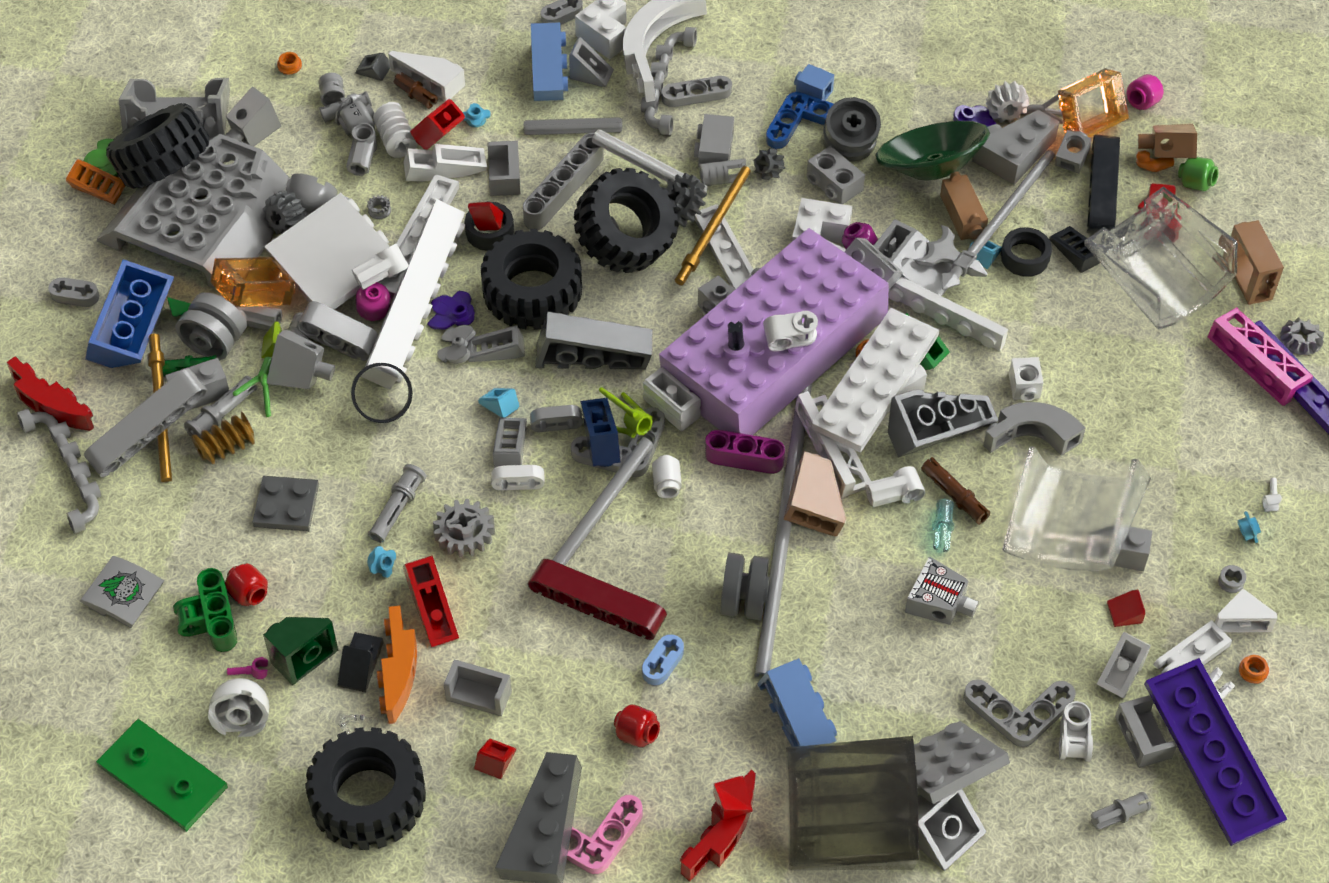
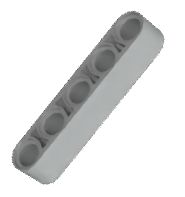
M595 133L585 134L524 201V225L528 229L540 230L545 227L604 159V148L592 142Z
M191 369L179 372L87 448L84 452V457L101 477L108 476L110 472H114L197 404L207 394V388Z

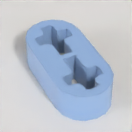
M666 635L658 641L642 665L644 681L650 685H660L668 679L684 654V643L681 638L676 635ZM672 645H675L676 651H670L666 657V647L670 648ZM659 663H661L660 673L650 674V668L656 669Z

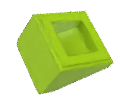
M274 322L264 335L261 358H272L277 335L282 332L279 322Z

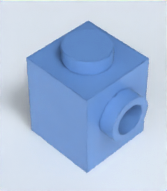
M808 64L795 77L794 85H796V92L826 101L833 92L834 74Z

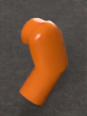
M1146 150L1139 151L1136 154V164L1138 167L1152 172H1159L1174 166L1173 158L1160 157L1153 159L1150 158V152Z

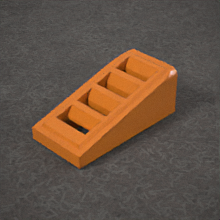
M79 159L76 160L66 177V181L72 188L114 205L125 188L121 179ZM92 175H93L94 177H93L91 183H90L89 185H87L88 182H89V180H90V178H91ZM102 179H103L104 181H103L101 187L99 188V190H97V188H98L100 182H101ZM113 183L114 185L109 194H106L110 184Z

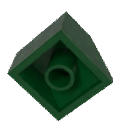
M286 617L279 623L271 625L267 632L263 634L271 664L292 686L339 651L333 623L329 618Z

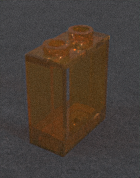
M1104 68L1058 90L1059 107L1062 111L1065 133L1067 130L1072 132L1080 131L1088 137H1092L1094 134L1103 132L1129 119L1120 72ZM1100 87L1105 112L1081 123L1077 97Z
M273 257L215 258L210 282L225 300L232 303L235 307L285 306L291 304L292 295H294L296 289L295 281Z

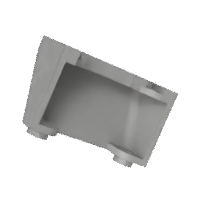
M214 78L208 81L205 86V97H157L156 89L152 82L146 79H129L119 98L122 132L146 116L156 113L158 110L178 103H186L195 111L207 131L209 139L219 134L225 135L230 96L229 78Z

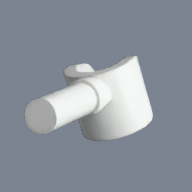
M1270 478V495H1264L1262 498L1265 512L1279 510V503L1282 497L1277 492L1276 478Z

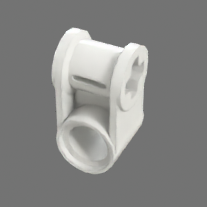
M801 311L785 315H773L763 321L769 349L772 351H782L788 348L811 345L817 338L816 328L818 326V319L816 315L810 311Z
M1074 701L1065 707L1061 718L1059 759L1065 760L1066 757L1084 758L1085 762H1090L1093 750L1091 711L1083 702ZM1070 717L1078 718L1081 723L1073 722L1070 720Z

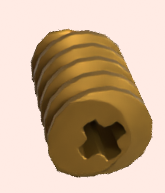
M241 412V419L233 415L231 417V424L227 420H223L221 422V429L217 425H213L211 427V434L207 430H202L201 439L195 434L192 435V441L199 456L203 461L207 459L212 465L215 464L214 455L216 454L222 460L225 459L224 450L226 449L234 455V445L236 444L244 450V440L246 439L252 445L255 444L253 429L243 412Z

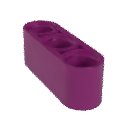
M713 430L705 438V457L712 464L768 474H775L783 469L785 447L779 440L724 430Z

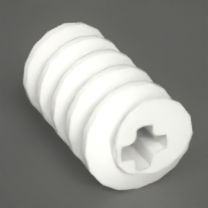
M389 102L380 106L374 113L373 121L383 141V145L391 157H405L408 148H417V143L411 135L410 131L412 129L405 118V113L402 111L401 105L396 102Z

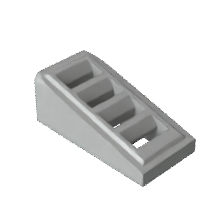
M517 325L479 335L467 341V349L471 353L468 359L469 362L525 357L524 338ZM481 344L482 351L477 352L476 345ZM488 344H492V348L488 349Z
M499 418L493 449L494 468L507 465H522L527 426L526 418ZM504 428L519 429V431H504Z

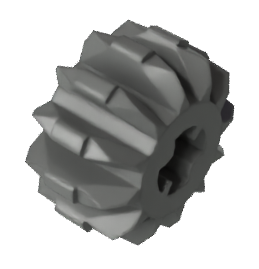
M280 191L265 200L266 206L263 208V211L266 213V217L264 219L268 220L269 228H274L276 235L284 233L306 217L303 213L306 208L301 206V199H296L294 192Z

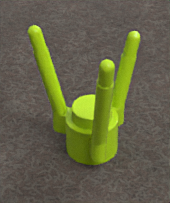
M599 388L601 394L626 412L623 421L627 428L616 426L618 433L635 438L636 434L640 436L645 435L650 430L653 423L652 416L646 413L625 392L621 393V397L632 408L604 388Z

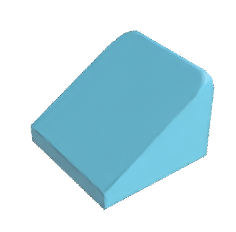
M988 240L977 254L976 260L984 268L988 269L1000 254L1002 247Z
M494 388L478 400L480 405L502 418L507 417L519 408L516 391L513 388Z

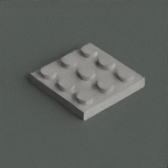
M961 721L947 725L942 731L932 736L924 737L919 743L907 749L899 750L894 756L884 760L891 774L932 804L1010 763L1006 751Z

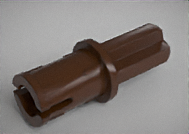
M403 72L395 75L394 84L405 91L410 99H416L427 109L433 107L429 103L430 101L434 104L437 103L438 97L424 88L423 83L414 81Z

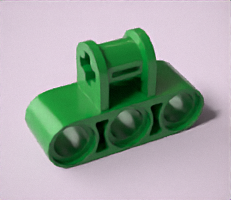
M207 568L202 570L197 577L200 595L181 599L173 605V611L178 616L179 621L177 631L179 635L184 637L208 632L213 648L219 652H227L232 650L237 644V632L229 596L222 573L218 569Z

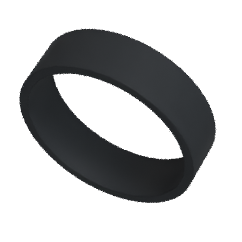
M373 363L366 366L356 375L352 383L351 398L354 407L364 418L372 422L389 423L399 419L408 410L412 401L413 391L408 376L400 368L389 363ZM376 366H388L397 370L404 377L408 386V399L404 408L397 415L389 419L380 420L365 415L358 407L355 398V388L359 378L364 372Z

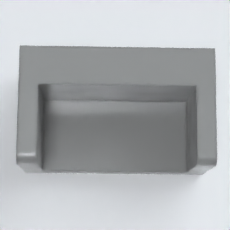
M518 140L488 142L490 196L521 194Z
M455 659L444 682L446 701L501 717L512 692L510 675Z
M1150 695L1119 703L1115 715L1139 768L1172 759L1177 747L1174 741L1166 743L1151 712L1154 702Z

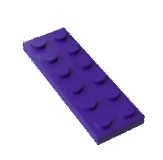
M1200 658L1145 681L1144 685L1230 846L1287 821L1286 815Z

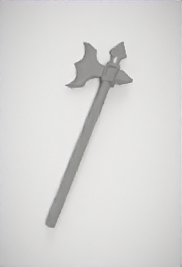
M1051 150L1045 152L967 251L963 250L961 253L957 251L953 245L955 235L948 227L941 225L942 237L937 241L927 242L929 252L925 257L913 259L919 265L930 267L940 262L952 264V270L949 273H942V290L960 285V275L962 277L966 274L976 277L987 276L988 273L982 264L976 260L977 254L1055 157L1054 152Z

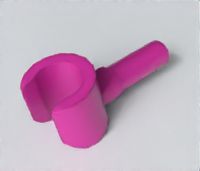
M258 657L254 659L252 666L227 668V675L252 674L256 679H264L267 677L268 670H259L257 668L267 667L268 660L264 657Z

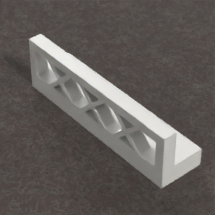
M808 391L798 394L795 410L818 455L831 460L840 497L844 498L865 490V484L871 482L855 450L812 430V422L819 413L816 406L822 405L823 407L828 400L826 395L812 399ZM840 451L848 454L849 461L847 464ZM851 473L858 475L862 483L855 485L856 481Z

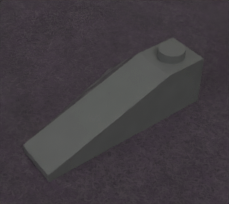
M913 390L891 398L888 435L899 458L998 422V418L988 396L972 394L948 395L945 392L924 393V390Z

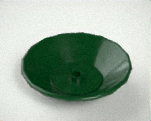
M975 121L934 123L895 136L881 145L875 156L878 164L917 180H937L948 177L953 172L960 171L981 149L991 134L986 125Z

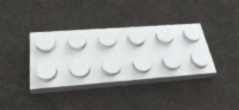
M890 308L812 422V430L861 453L889 411L891 398L901 393L937 339L939 329Z

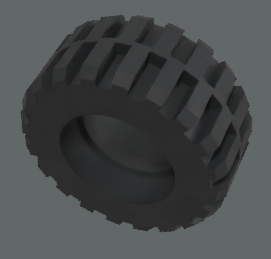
M178 103L158 110L156 113L146 116L141 121L125 129L108 144L106 156L125 186L131 189L142 188L165 179V177L176 173L182 167L190 164L192 160L198 158L199 154L203 153L206 147L209 146V135L193 108L186 103Z
M616 168L600 175L583 192V195L576 204L577 208L574 210L573 218L577 221L574 224L576 234H580L578 239L580 245L587 248L588 251L586 253L590 258L594 256L598 260L597 263L603 267L608 265L610 270L615 272L623 269L624 273H633L635 270L641 271L646 269L671 247L678 231L677 227H675L678 224V214H674V210L677 208L674 200L670 201L668 190L666 188L663 190L659 185L661 182L656 178L652 180L648 177L649 174L643 171L636 173L634 168H626L624 171L622 168ZM609 203L624 205L637 215L643 229L642 238L630 237L622 233L615 226L610 217Z
M522 229L515 231L514 235L510 236L507 234L501 238L500 242L496 241L491 245L490 250L483 257L481 280L485 305L488 310H492L493 316L498 320L503 318L504 323L509 326L518 324L519 329L526 330L527 326H533L534 330L541 329L547 312L569 315V311L574 312L578 302L581 300L582 266L579 254L575 252L572 244L566 243V239L559 235L555 237L550 231L538 232V229H530L528 232H523ZM527 271H540L553 277L547 283L534 287L521 286L511 281L516 275Z
M363 727L354 728L355 732L347 734L344 731L337 734L338 739L335 741L329 739L322 745L324 751H317L312 758L313 765L308 767L306 773V794L316 825L321 832L326 831L328 839L337 842L340 838L342 846L352 849L353 844H358L360 850H369V845L377 844L379 849L386 847V841L393 838L394 842L403 838L402 831L404 829L411 831L416 825L415 817H421L424 809L422 802L426 801L423 770L416 751L411 749V745L405 739L399 741L398 734L387 731L384 734L381 728L371 727V731H364ZM361 771H380L389 775L395 781L388 795L374 804L357 806L349 804L338 797L341 785L350 776Z

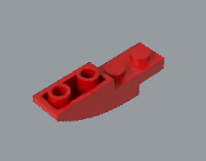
M16 356L6 362L12 378L16 381L13 385L18 398L26 406L35 412H46L55 417L58 423L66 422L67 426L87 431H91L94 428L91 420L93 417L92 411L85 403L79 404L76 396L68 387L64 389L57 381L49 385L44 378L38 379L33 368L27 362L23 364Z
M750 770L743 778L751 805H753L756 773ZM715 801L711 808L712 825L708 826L702 833L701 841L694 848L690 846L680 858L681 875L688 881H691L709 861H712L720 868L739 842L751 812L723 820Z

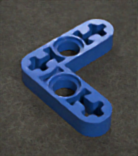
M801 92L790 93L767 129V145L774 149L784 148L790 141L802 118L825 126L828 110L834 103ZM797 102H800V103H798L797 106L795 107V110H793V104H796ZM816 109H822L826 113L823 115L815 114L813 111ZM783 118H790L793 122L786 124L781 120ZM779 130H781V137L779 136L777 139H775L779 134Z

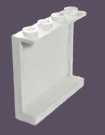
M342 193L333 197L265 245L271 260L308 302H319L332 309H336L357 294L360 285L357 283L352 269L376 257L375 254L390 247L384 233L381 230L376 232L371 219L366 214L362 216L352 198L347 200Z

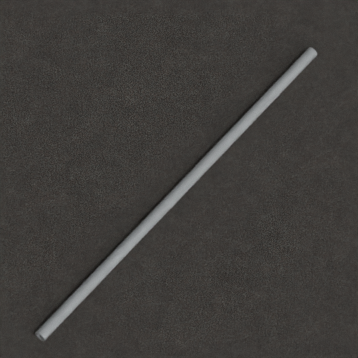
M812 384L806 387L801 393L808 391L811 396ZM796 410L794 411L755 677H759V674H765L771 667L792 522L784 520V515L796 467L802 457L805 428Z

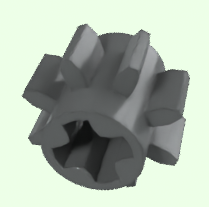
M777 149L759 150V155L753 160L754 172L762 173L761 178L764 180L780 178L779 174L785 169L784 155H777Z

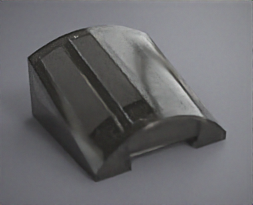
M913 736L786 748L789 871L914 869L919 860V818Z

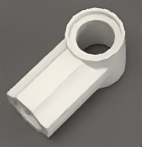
M397 243L375 254L376 257L352 269L353 275L362 290L387 276L390 278L409 267Z
M911 466L900 468L891 477L865 484L867 498L872 507L902 500L904 503H911L910 500L919 501L925 495V489L918 473Z

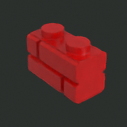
M448 99L426 116L410 132L416 143L423 149L428 150L464 120L465 116L453 100Z

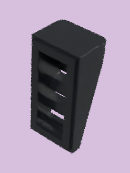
M1071 226L1049 237V240L1080 273L1102 262L1104 251ZM1068 234H1069V236H1070V237H1069L1068 239H1066V240H1062V239H1061L1062 237H1064V236H1066V235H1068Z

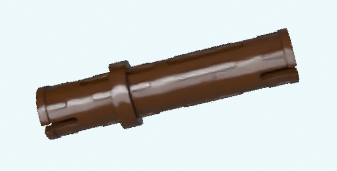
M931 457L930 460L927 459L923 463L921 471L953 499L955 506L959 510L963 509L978 525L988 519L991 514L990 510L975 498V493L972 490H967L934 457Z

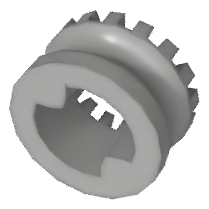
M383 195L372 196L373 198H370L367 202L369 215L374 219L388 217L391 213L389 198L387 199ZM377 205H381L382 210L380 211L379 209L378 211L377 208L374 207Z
M1225 566L1221 570L1218 579L1219 586L1225 592H1240L1246 581V573L1238 566ZM1229 575L1231 578L1236 576L1239 582L1236 583L1234 580L1229 582L1225 576Z

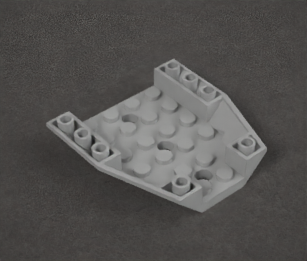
M219 134L209 139V146L206 147V150L187 166L182 167L176 173L165 177L161 181L137 188L97 238V242L120 250L126 242L157 253L204 272L209 287L231 295L264 251L265 245L272 240L274 228H269L268 220L264 219L266 217V213L263 211V208L266 206L265 200L280 191H285L289 176L262 149ZM231 160L234 161L232 164L229 165L223 164L224 162H229ZM203 195L207 196L205 199L202 200L195 199L196 197H201ZM179 231V233L174 236L167 235L168 233Z

